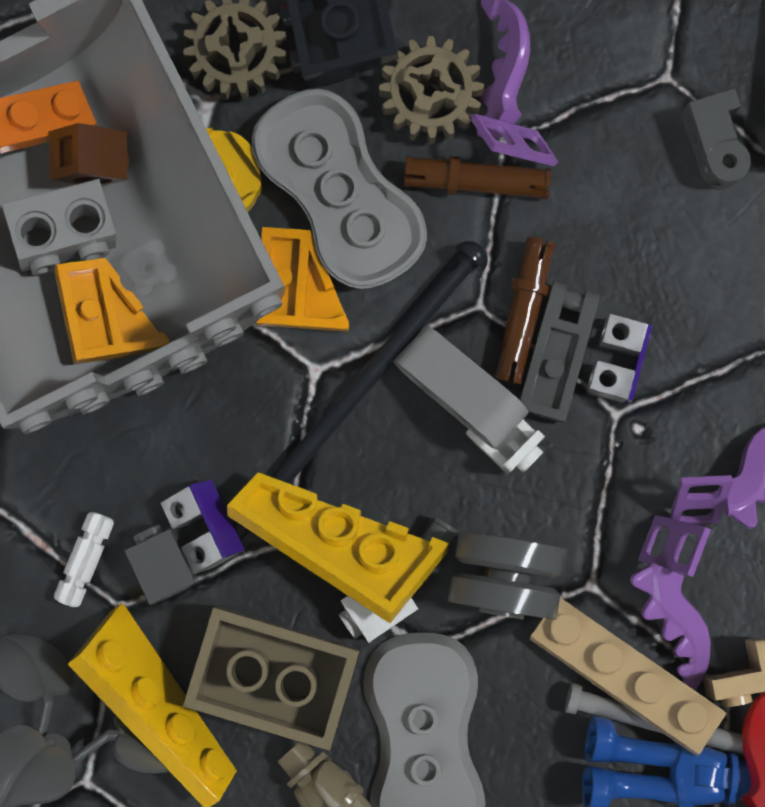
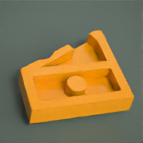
M262 227V243L285 287V293L281 299L283 305L263 316L255 323L256 326L349 332V321L344 313L329 273L320 261L311 230Z
M106 258L56 264L54 273L74 365L150 353L169 344V339L163 331L159 333L143 313L142 309L144 306L133 292L123 287L120 282V276Z

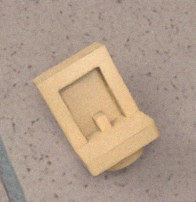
M756 637L745 639L750 668L704 677L703 683L706 697L715 701L721 700L723 707H733L753 702L751 694L765 692L764 639Z

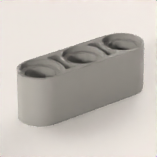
M428 325L393 360L394 364L413 383L493 449H496L529 414L528 409L516 396Z

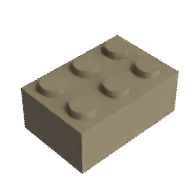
M221 606L213 607L183 706L330 751L360 648Z

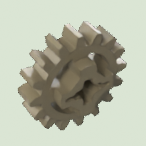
M207 0L205 5L208 14L202 16L193 12L191 19L197 29L184 30L183 34L185 41L192 45L183 50L186 62H195L189 68L192 77L198 79L205 76L203 86L208 93L214 90L217 85L220 86L221 95L226 100L229 99L232 90H239L242 99H248V88L255 86L263 94L266 92L264 84L266 77L277 81L280 78L279 70L274 64L287 62L286 51L278 48L288 44L286 32L277 31L281 26L280 17L278 14H274L266 18L268 8L267 3L263 0L254 8L251 7L250 0H240L239 3H232V0H222L223 5L216 7L212 1ZM240 19L250 21L257 25V27L250 28ZM220 24V26L217 28V30L214 32V34L209 35L210 32H211L217 25ZM232 32L236 33L237 40L241 43L240 52H238L239 62H236L234 53H231ZM263 58L256 68L249 71L257 59ZM221 65L229 70L232 75L221 73L213 67Z
M428 36L426 47L420 48L414 39L409 40V54L405 55L398 51L400 59L393 61L396 67L384 65L382 69V77L389 82L379 85V96L391 98L383 104L384 115L396 113L393 128L397 131L405 125L409 126L410 140L414 141L420 132L427 133L429 144H434L437 132L442 131L448 140L454 139V126L456 124L465 130L470 127L471 120L466 113L478 114L480 111L481 103L472 98L483 95L484 84L473 82L480 74V66L478 64L467 67L466 63L470 52L464 49L457 55L453 53V40L448 39L442 48L436 47L434 36ZM431 62L419 68L414 67L420 63ZM450 68L460 78L463 90L460 89L461 85L452 81L449 75ZM431 83L437 84L439 91H435L432 97L424 95V89H428ZM399 90L403 91V95L411 98L414 105L412 112L408 110L401 100ZM444 111L450 113L441 118L431 119L432 116Z

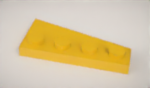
M259 472L227 505L228 517L388 623L394 620L447 554L449 543L432 537L431 541H427L408 534L409 528L389 521L388 525H384L362 517L361 510L342 504L341 507H336L317 500L316 493Z
M122 602L110 611L68 665L203 807H211L220 801L237 770L197 711L183 706L186 698L185 693Z

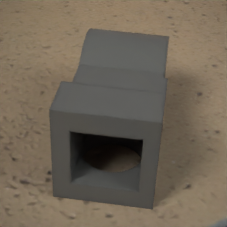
M736 89L689 102L681 112L701 175L708 185L719 190L728 189L737 184L747 174L751 165L750 154L747 148L738 142L731 117L741 108Z

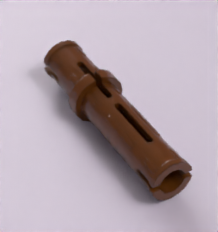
M406 156L404 187L446 189L447 195H456L457 191L535 197L542 198L543 200H547L549 196L547 187H550L551 184L550 168L537 169L460 162V157L450 156L449 161Z
M536 237L526 238V247L518 278L512 279L510 289L514 291L495 372L492 375L497 381L502 382L505 380V383L518 386L523 384L522 379L542 298L548 297L550 287L546 285L553 253L557 244L551 241H546V244H543V239Z

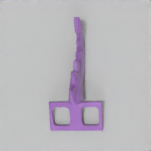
M481 0V6L491 21L500 16L497 26L498 31L503 32L508 29V32L498 43V48L505 52L506 55L503 58L494 60L491 66L495 81L484 89L483 95L480 96V100L488 107V111L485 116L474 114L471 118V121L477 128V135L483 137L491 151L555 167L558 160L540 133L534 129L515 125L522 116L516 99L530 57V34L527 21L522 11L509 0ZM503 137L507 143L499 142L496 139ZM523 138L535 142L541 152L531 149Z
M765 426L748 440L742 453L737 475L732 478V475L681 477L669 518L691 524L719 523L724 509L726 517L730 516L746 528L752 529L756 527L758 519L755 503H765ZM720 485L719 489L715 492L688 493L689 489L694 486ZM688 509H712L711 513L707 515L681 516L682 512Z
M655 515L638 561L646 563L648 566L634 573L630 578V582L634 587L650 595L642 609V617L648 620L664 618L662 637L665 640L671 641L682 636L674 647V654L679 657H688L689 659L688 663L677 666L676 671L683 679L682 682L696 691L707 672L711 642L707 624L699 611L681 592L684 576L681 574L694 576L711 529ZM662 527L669 528V534L661 554L657 557L651 556V549L658 531ZM689 534H696L697 542L689 562L685 565L678 563L686 537Z

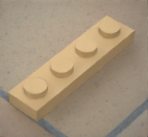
M562 598L559 601L557 620L543 618L530 637L531 641L696 757L701 753L727 714V712Z

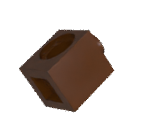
M81 123L49 131L50 180L81 184L99 179L101 186L127 180V168L129 165L127 131Z

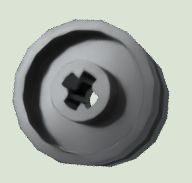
M459 531L455 557L461 563L484 567L483 576L466 573L453 575L451 577L448 602L479 607L478 612L524 619V615L557 620L560 594L554 588L532 585L530 581L531 575L557 578L564 575L567 549Z

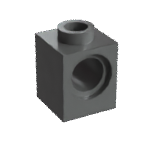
M160 525L151 527L135 535L133 539L136 545L124 550L149 605L160 603L201 583L197 574L192 573L181 549L183 547L181 539L174 529H168L163 532Z

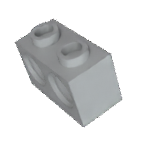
M99 179L2 204L21 273L32 271L34 275L50 273L54 271L56 264H61V262L79 257L81 261L100 259L110 253L109 249L116 248V232ZM81 216L93 217L99 223L98 227L89 233L76 231L72 224ZM36 228L44 229L50 233L51 237L43 245L32 246L24 241L25 235L30 230Z

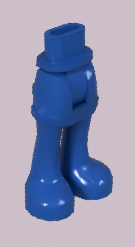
M593 716L590 720L585 741L586 761L669 767L670 774L669 777L586 766L582 776L584 807H609L612 800L621 798L658 800L675 803L677 807H694L695 805L718 803L734 805L736 800H742V795L750 788L751 780L746 761L738 759L736 753H723L704 747L696 757L678 743L645 741L619 735L613 722L605 717Z

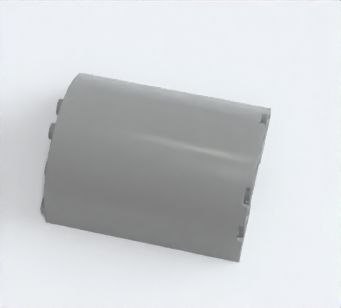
M35 0L29 3L37 22L0 41V98L78 80L97 122L96 126L127 131V151L129 153L127 180L102 186L116 232V248L109 249L110 253L103 258H106L118 273L123 287L133 292L144 306L142 309L143 313L157 331L165 333L169 339V344L150 353L73 364L54 271L41 275H34L32 271L21 273L2 204L77 184L50 180L49 142L0 154V424L5 429L21 428L23 434H29L47 426L53 420L78 412L88 414L107 405L110 400L135 390L138 396L147 394L164 384L163 376L177 369L180 370L181 374L201 367L208 361L205 354L240 338L244 334V330L263 316L283 305L281 299L285 293V287L142 0ZM81 216L73 222L72 227L78 232L89 233L94 231L99 223L93 217ZM36 228L30 230L25 235L24 241L32 246H40L45 244L51 235L44 229ZM79 257L72 260L61 262V264L81 261V259Z

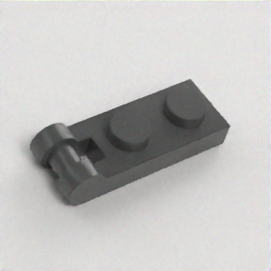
M553 280L519 400L528 409L529 414L565 423L597 311L600 294L586 290L584 294L567 289L568 284ZM562 308L579 312L576 324L559 319Z

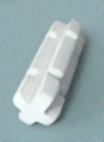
M97 512L87 514L81 530L85 531L83 537L78 536L63 572L66 574V578L59 581L54 593V599L70 607L81 605L87 590L83 588L85 582L90 583L105 547L101 543L103 539H108L114 525L111 518Z

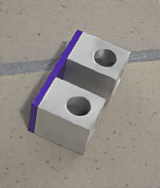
M613 314L606 318L598 346L635 356L632 370L597 360L592 367L586 389L587 393L626 404L633 401L653 325ZM618 328L622 330L624 340L616 339L612 334V329ZM600 374H606L611 378V387H605L600 383Z
M212 480L192 484L161 502L172 529L191 525L202 518L206 522L209 532L181 547L193 574L214 568L245 551L230 517L227 516V511ZM176 507L180 509V511L182 512V516H179L176 513ZM196 551L201 554L203 561L196 557Z

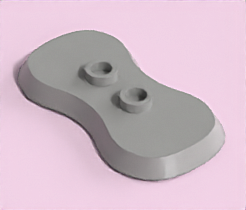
M308 89L286 97L261 116L254 127L252 135V149L255 160L262 172L272 182L289 193L300 204L310 221L320 261L334 278L349 287L359 289L372 288L385 284L403 274L419 259L427 241V229L421 210L407 194L390 183L378 171L368 153L360 119L347 101L328 90Z
M408 633L384 641L372 652L366 664L363 678L365 698L379 731L381 747L380 762L371 788L370 804L372 807H485L483 786L471 760L468 748V724L478 691V673L472 656L458 640L438 633Z

